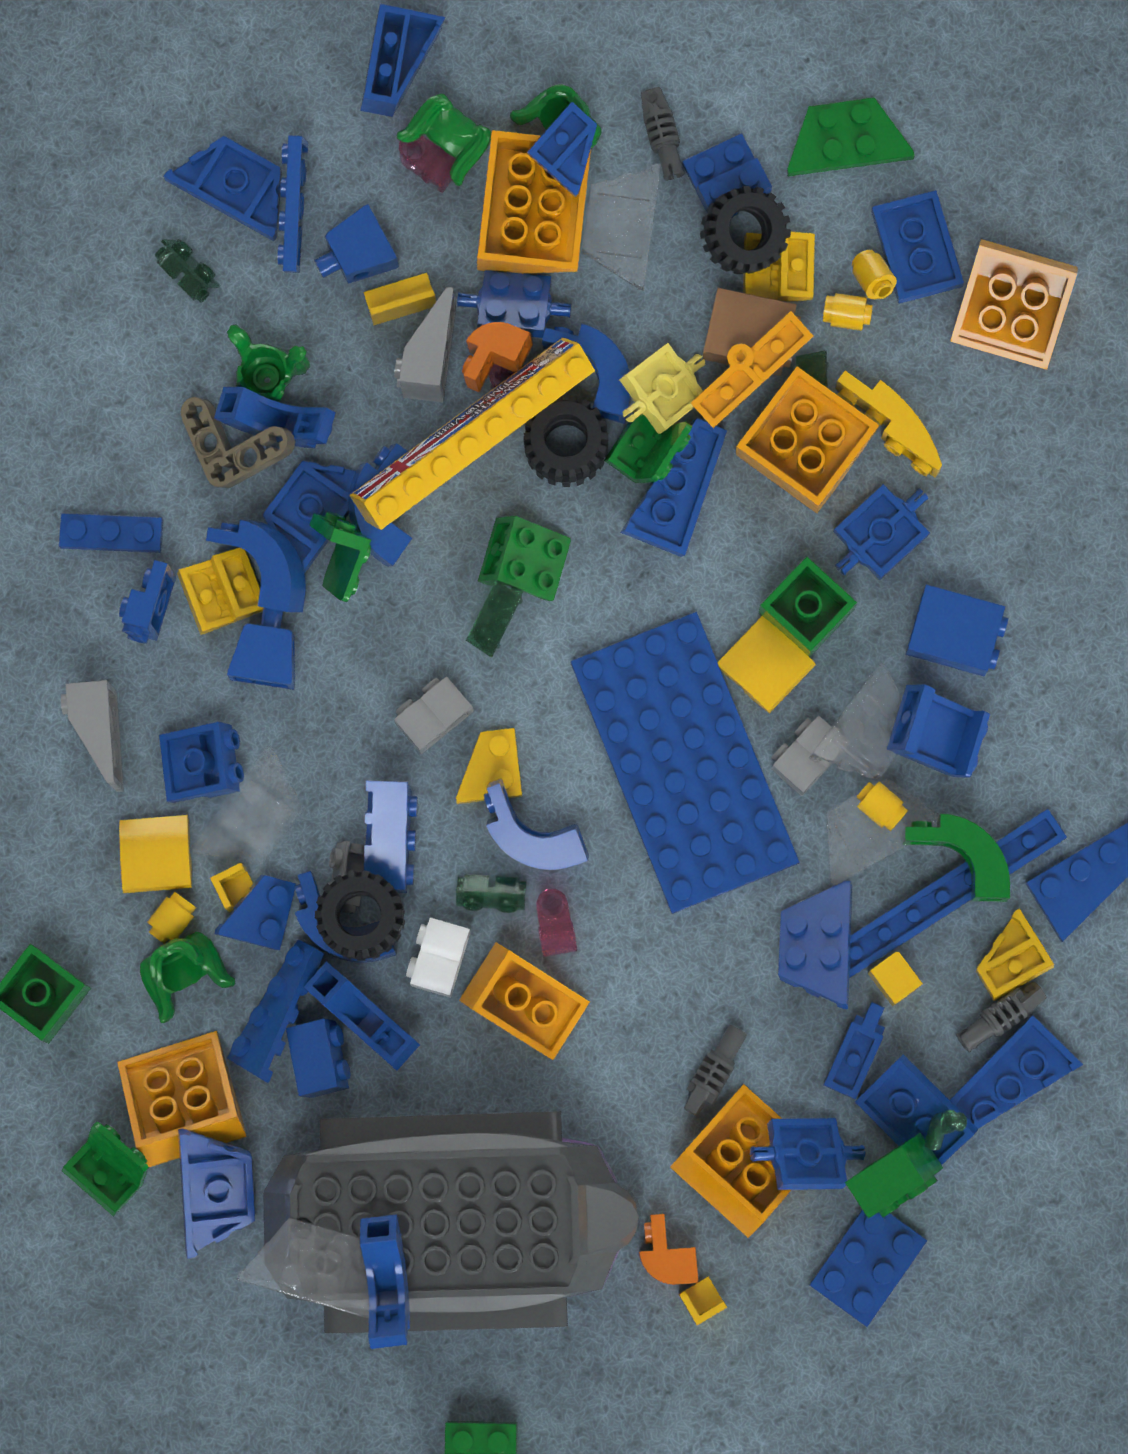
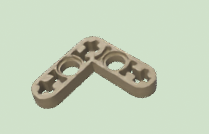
M192 397L187 399L181 407L183 423L206 478L215 487L231 488L286 458L295 447V439L291 431L286 428L273 426L231 448L221 422L214 419L216 410L209 400ZM196 407H202L203 411L199 413L200 419L193 418V414L197 412ZM212 433L217 439V446L213 451L208 452L205 449L204 441L206 436ZM275 436L282 437L283 441L279 443L280 449L271 447L265 450L263 447L274 444L276 442ZM253 448L257 454V460L253 466L248 467L244 462V454L248 449ZM221 467H237V469L227 471L224 474L225 479L218 478V474L222 472Z

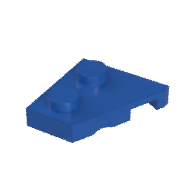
M571 102L527 152L535 162L574 197L579 194L597 124Z
M260 875L250 887L249 893L238 901L233 908L234 911L223 924H219L214 934L273 950H280L296 883Z

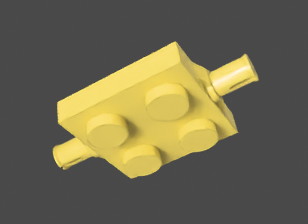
M667 343L619 379L635 402L623 411V417L634 412L626 418V421L633 422L643 414L656 432L661 434L694 408L691 402L703 392L694 375L696 371L705 365L704 359L695 365L702 356L695 354L689 361L685 362L677 356L669 343Z

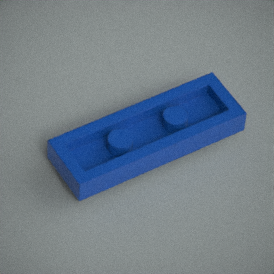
M61 514L60 549L161 553L163 519L155 517Z

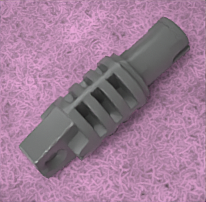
M660 87L641 92L643 119L651 149L654 153H658L664 174L663 178L665 181L674 179L673 172L677 178H680L685 173L682 169L677 150L680 139L672 110Z
M1034 981L1021 988L1017 987L1008 992L1004 998L998 999L997 1003H992L988 1009L982 1010L981 1018L956 1034V1037L961 1045L968 1052H971L986 1039L993 1035L1000 1037L1004 1034V1031H1008L1014 1024L1020 1023L1021 1019L1027 1018L1033 1013V1009L1047 997L1042 988Z
M729 1025L715 1051L711 1050L706 1054L686 1089L692 1093L684 1107L686 1111L698 1117L706 1102L712 1105L715 1103L735 1068V1063L732 1061L747 1036L745 1032L733 1025Z

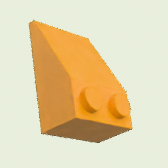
M495 942L459 999L460 1002L551 1060H554L590 1001Z

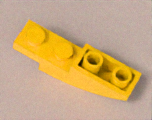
M845 370L836 383L835 389L839 391L837 395L852 406L857 404L866 411L864 415L879 426L882 424L887 426L883 431L881 439L885 441L883 445L889 452L898 457L903 454L913 461L911 466L923 476L930 474L936 478L942 467L941 460L928 431L911 407L882 380L872 390Z

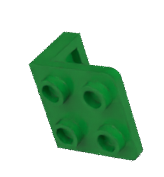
M641 414L633 422H628L604 461L634 483L663 480L673 466L670 462L676 452H681L690 441L691 436L689 432L692 429V425L687 422L674 423L667 430L658 434L646 416Z
M329 511L326 512L325 516L313 513L309 526L329 541L336 543L322 586L340 601L348 602L351 595H354L359 585L358 575L361 566L366 563L370 556L371 539L357 530L356 525L345 521L346 518Z
M96 1121L91 1126L87 1142L63 1166L62 1172L114 1217L142 1187L149 1167L146 1164L145 1156L134 1147L129 1149L121 1142L120 1135L113 1127L107 1124L103 1126Z

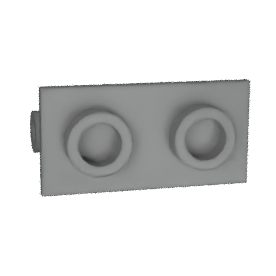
M350 841L336 844V848L332 849L329 857V866L333 868L332 880L328 882L329 885L335 881L333 878L338 875L344 876L347 875L348 871L362 872L364 870V845L354 843L350 845ZM361 896L348 900L344 904L342 912L355 913L356 907H360Z

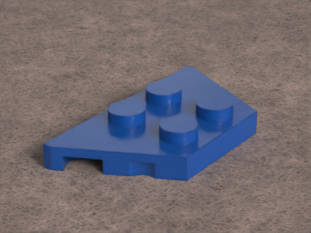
M223 136L210 144L207 150L199 151L189 157V161L174 171L170 169L164 174L165 181L273 242L277 238L282 171L279 166Z
M302 461L262 514L267 525L277 529L291 542L300 557L304 574L329 541L309 526L313 513L325 516L326 512L329 511L345 518L348 516V496L352 479L356 473L354 470L334 465L328 467L321 466L318 463Z
M844 881L781 911L778 967L780 981L793 987H802L807 993L817 998L820 996L836 1003L837 1007L841 1009H848L852 912L851 881Z
M178 1129L185 1251L187 1259L197 1256V1251L211 1242L219 1243L229 1237L230 1233L234 1230L242 1229L255 1221L252 1156L248 1150L186 1129Z

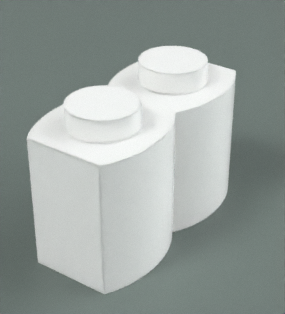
M433 918L429 919L428 925L421 924L416 944L421 945L418 958L411 957L406 977L411 978L410 985L451 998L471 933L470 929Z

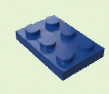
M936 190L872 207L871 213L886 264L897 280L894 291L898 304L963 287L964 281Z
M904 1054L855 1101L898 1146L921 1133L941 1165L978 1131V1128Z
M861 1210L809 1286L861 1324L868 1327L927 1240L890 1213L882 1218L878 1212L868 1218L864 1211Z

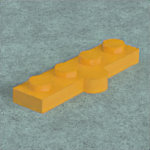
M790 311L751 348L742 343L732 346L727 355L730 367L691 402L692 406L714 429L810 341L814 335Z

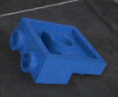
M742 133L682 161V165L705 210L716 201V198L735 188L739 189L743 186H750L751 189L759 187L764 189L763 193L765 194L770 193L772 185L758 158H754Z
M154 560L152 569L147 568L143 577L142 588H145V592L131 589L129 598L124 597L122 600L119 617H123L121 621L124 624L122 632L128 634L127 638L147 644L148 639L155 641L158 639L176 580L175 574L167 563Z
M214 722L159 735L167 802L176 803L199 797L212 798L240 792L239 783L243 782L244 772L241 764L236 762L235 749H238L240 746V738L237 731L232 729V725Z

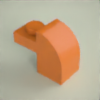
M504 322L488 323L474 330L466 340L469 352L472 355L467 357L462 369L467 388L480 392L494 364L512 372H517L521 369L533 346L530 332Z
M650 1215L651 1222L644 1223L645 1244H652L653 1251L639 1252L641 1262L646 1271L656 1280L666 1284L698 1283L696 1247L667 1249L665 1215Z

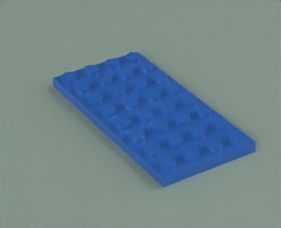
M697 612L570 661L671 914L800 863Z

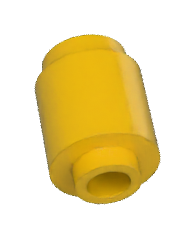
M864 250L854 257L852 272L867 297L870 299H884L893 292L897 280L883 257L873 250Z
M835 293V296L827 295L823 322L831 323V327L862 331L864 324L870 325L873 305L867 304V297Z
M880 781L875 786L868 782L856 796L861 801L857 808L879 827L883 828L885 826L889 831L909 811L902 805L904 802Z
M174 891L170 898L166 896L147 921L152 926L149 933L163 944L168 939L179 938L194 918L192 913L196 907Z

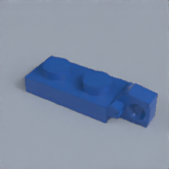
M872 1002L864 1018L859 1015L855 1016L854 1021L850 1023L823 1086L856 1100L884 1037L882 1034L885 1027L878 1025V1022L885 1007Z

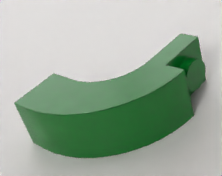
M940 814L937 818V827H932V822L913 821L911 822V827L904 828L903 845L944 846L956 851L963 857L971 872V901L1007 902L1010 899V875L1006 859L996 841L983 828L965 818L950 814Z

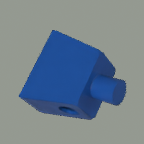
M369 204L360 208L325 235L331 252L314 260L323 278L341 270L348 284L399 267L397 257Z
M263 608L261 625L245 624L243 626L227 673L231 681L294 690L295 635L291 630L281 629L283 611Z

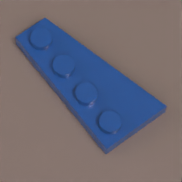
M288 135V144L283 143L282 164H287V177H282L280 184V195L286 198L285 211H280L279 231H284V245L278 246V265H283L284 272L300 273L302 226H299V220H302L304 215V194L300 193V186H304L307 172L305 159H302V153H308L309 142L302 136Z
M698 418L692 420L690 424L692 429L689 432L691 436L690 441L681 452H676L670 462L673 466L668 475L663 480L652 482L620 532L680 557L686 554L727 430L718 426L713 429L708 422Z
M1128 823L1025 883L1061 942L1128 877Z
M299 939L297 940L295 945L287 952L285 962L279 972L269 982L267 992L259 1005L251 1012L249 1021L241 1035L233 1042L227 1059L269 1083L273 1074L269 1070L274 1055L281 1056L286 1044L281 1040L287 1025L295 1023L299 1014L297 1001L300 996L308 993L304 986L316 974L324 953Z
M1032 1015L959 1089L950 1101L979 1129L1083 1064Z

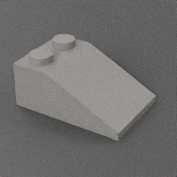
M453 287L445 288L404 347L403 358L396 359L394 377L397 378V387L401 388L403 398L435 402L444 401L456 314V300Z
M107 680L66 684V694H61L63 715H68L69 721L106 782L116 792H124L117 691Z

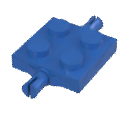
M485 270L483 286L478 295L458 292L457 307L477 308V328L492 322H504L528 331L531 337L543 338L545 326L550 319V315L570 318L572 303L552 302L550 295L551 276Z
M884 484L834 529L833 532L846 545L849 552L842 560L835 564L837 570L841 569L840 573L845 576L859 562L881 580L929 536L930 532L918 521L914 512L928 500V496L925 493L922 495L923 491L918 488L912 496L904 501L894 496Z
M836 1118L771 1119L767 1123L770 1140L769 1147L752 1146L750 1148L751 1161H771L775 1170L778 1190L843 1189L847 1181L845 1171L846 1160H864L866 1154L863 1151L865 1149L863 1145H844L839 1135Z

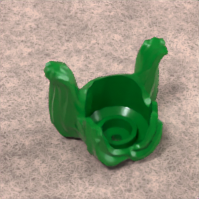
M558 84L541 92L522 109L513 110L510 113V119L517 125H524L539 118L543 127L547 130L571 102L590 118L591 115L587 104L580 98L577 92L571 87ZM598 124L591 149L597 144L601 135V127Z
M437 94L430 97L419 108L405 129L397 132V139L401 142L409 143L416 141L425 134L433 143L455 158V162L450 170V177L455 185L461 186L468 171L488 148L492 133L489 128L481 124L476 125L473 120L453 107L452 102L445 94Z
M237 324L231 325L227 331L229 340L235 345L242 360L241 365L238 366L236 371V387H245L263 397L279 402L291 379L296 375L306 374L310 368V361L306 356L307 350L303 346L298 347L295 345L287 354L282 349L269 344H253L249 334ZM265 378H270V382L265 383Z
M194 932L186 938L170 940L155 949L151 956L140 963L142 982L158 1010V1018L161 1023L168 1022L175 1014L171 994L197 983L204 975L207 974L221 988L233 987L236 984L235 978L227 973L212 941L201 932Z

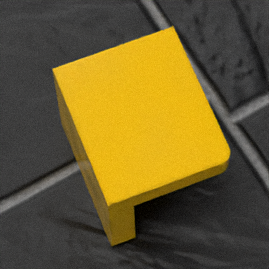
M242 863L210 877L224 908L229 913L234 911V906L249 893L250 887L253 885V881Z
M900 952L893 953L868 972V975L892 1007L923 984Z
M709 1276L678 1294L696 1325L701 1324L727 1308Z

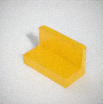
M427 273L363 292L373 325L430 309L436 303V296L434 290H432Z

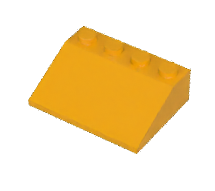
M492 130L477 270L522 274L577 272L590 153L579 194L574 197L527 154L541 137L540 135Z

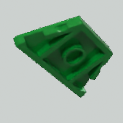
M874 97L808 107L787 168V176L913 160L915 155L913 149Z

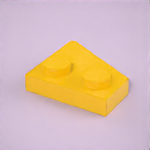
M514 728L480 732L456 796L457 804L485 801L484 794L488 793V784L501 778L509 798L522 797Z
M1019 908L1013 913L1011 920L1003 932L999 934L991 950L977 967L976 973L993 1001H996L1011 990L1054 968V963Z

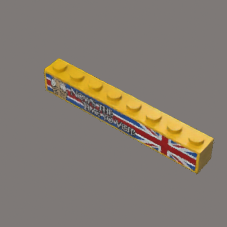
M561 338L349 496L365 521L382 530L595 372V369L579 343Z

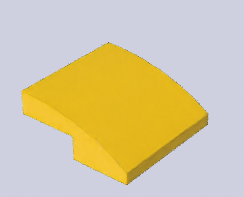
M791 232L790 237L786 238L785 241L788 246L785 251L780 253L781 257L776 262L770 264L765 269L749 274L743 273V293L778 301L812 300L814 295L815 234ZM746 233L744 236V250L756 248L760 242L761 234Z
M240 547L213 555L211 560L179 569L177 572L200 635L263 611L264 607L258 606L259 584L246 551Z
M763 616L717 662L720 670L769 714L816 665L804 651Z
M188 815L119 820L123 893L192 888Z

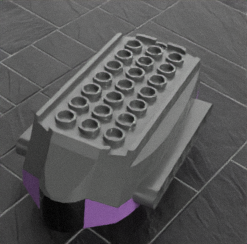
M561 1111L320 1119V1149L284 1155L263 1192L265 1265L286 1298L324 1304V1333H365L369 1331L368 1285L360 1247V1220L362 1218L397 1214L408 1281L410 1329L408 1331L568 1326L567 1297L603 1289L620 1249L633 1240L639 1230L641 1220L638 1200L630 1189L617 1181L600 1147L582 1141L562 1138Z

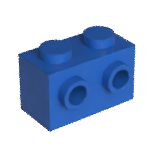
M323 1018L286 1028L298 1095L300 1097L314 1098L349 1089L348 1079H350L351 1072L347 1060L343 1058L341 1045L344 1044V1036L341 1027L337 1025L336 1021Z

